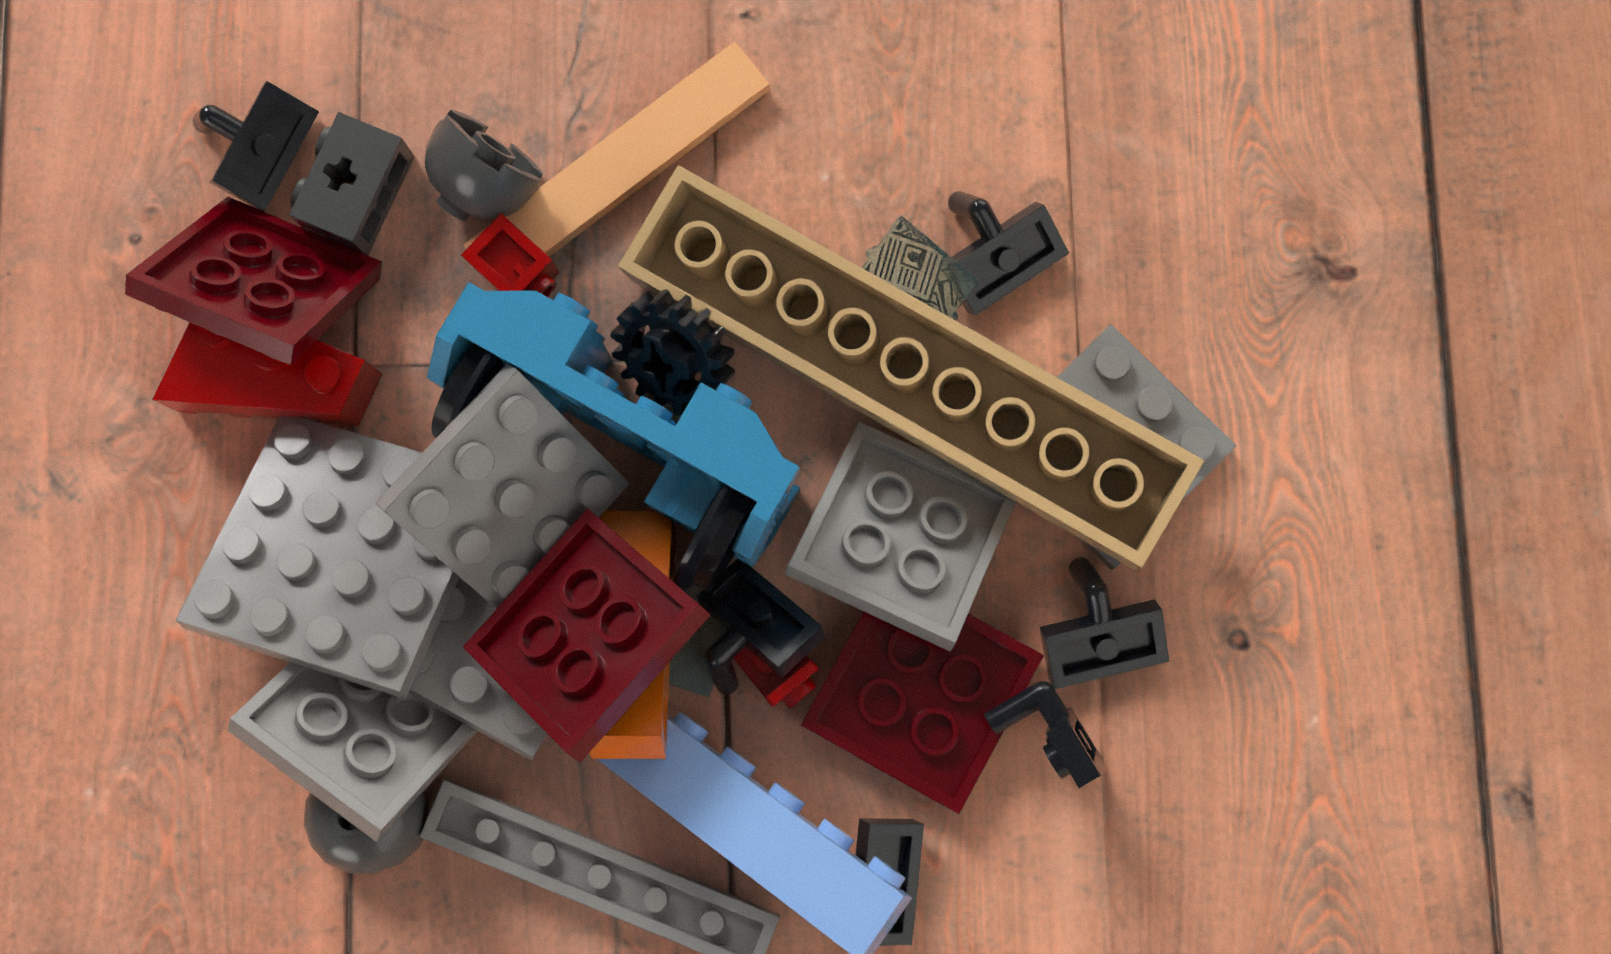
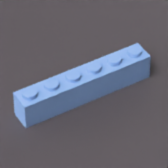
M679 711L674 719L668 716L666 759H597L849 954H874L912 899L910 895L899 888L906 879L903 875L876 856L873 857L869 864L865 863L849 851V848L855 841L853 838L825 818L819 827L799 813L805 805L802 800L777 782L772 785L770 790L766 789L750 777L757 768L728 746L722 754H719L703 742L709 732L681 711Z

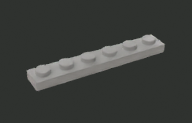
M450 779L443 780L420 835L421 838L703 954H766L780 918V914Z

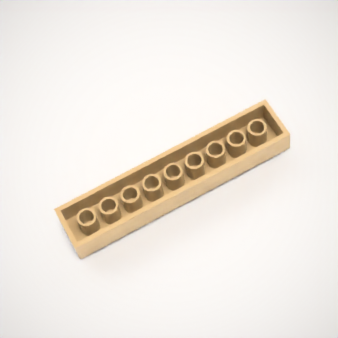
M679 165L676 167L617 266L632 282L655 295H658L663 290H669L674 303L679 302L685 295L690 296L693 311L699 313L705 308L711 311L707 322L712 328L725 327L727 331L725 335L1135 571L1143 568L1205 461Z

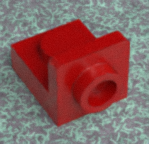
M502 213L461 254L463 259L498 291H538L549 297L557 285L554 278L559 274V270L553 260Z
M747 647L742 649L733 658L772 708L783 701L791 709L817 687L810 677L819 671V668L807 655L783 678Z

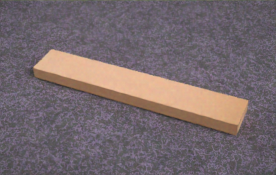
M735 41L539 187L532 198L520 210L506 218L550 257L769 92L770 83ZM485 229L463 244L467 249Z

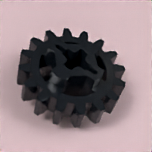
M663 290L655 298L649 292L644 293L616 318L619 325L611 331L610 337L620 345L611 353L612 358L625 361L627 367L620 375L623 379L634 378L639 383L636 388V395L640 397L649 392L654 396V402L661 406L670 402L676 415H682L700 383L716 391L720 383L726 384L734 376L735 369L727 364L735 354L734 348L721 345L719 340L727 331L725 327L712 328L707 321L710 318L711 311L708 308L696 313L692 310L690 296L685 295L679 302L674 303L669 290ZM648 325L650 330L644 335L645 327ZM698 372H701L700 380L695 379V375Z

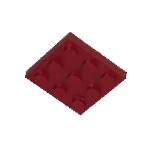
M227 196L127 273L125 295L205 328L216 335H221L259 351L270 358L292 365L380 280L382 261Z
M587 508L463 645V648L566 754L581 763L710 617V614Z
M863 611L801 726L953 812L960 814L1004 732L1003 730L996 734L990 727L984 713L1026 689L1044 655L969 613L951 651H948Z

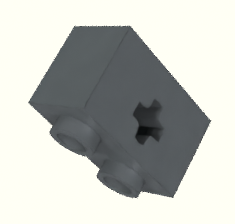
M338 112L332 126L324 128L318 137L315 147L316 159L307 178H301L292 192L290 201L292 209L289 216L306 230L369 255L415 156L401 137ZM356 179V181L354 182L353 185H350V184H347V183H343V184H342L343 181L348 182V183H352V182Z

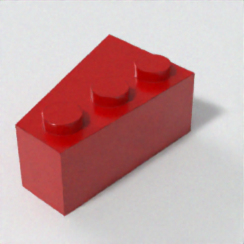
M189 322L152 400L182 413L197 414V412L229 414L234 417L251 418V416L269 418L293 417L306 418L325 424L359 426L383 374L364 359L318 340L292 365H289Z

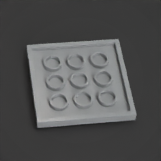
M279 417L176 621L184 629L406 699L459 579L456 573L375 503L422 452L306 418Z

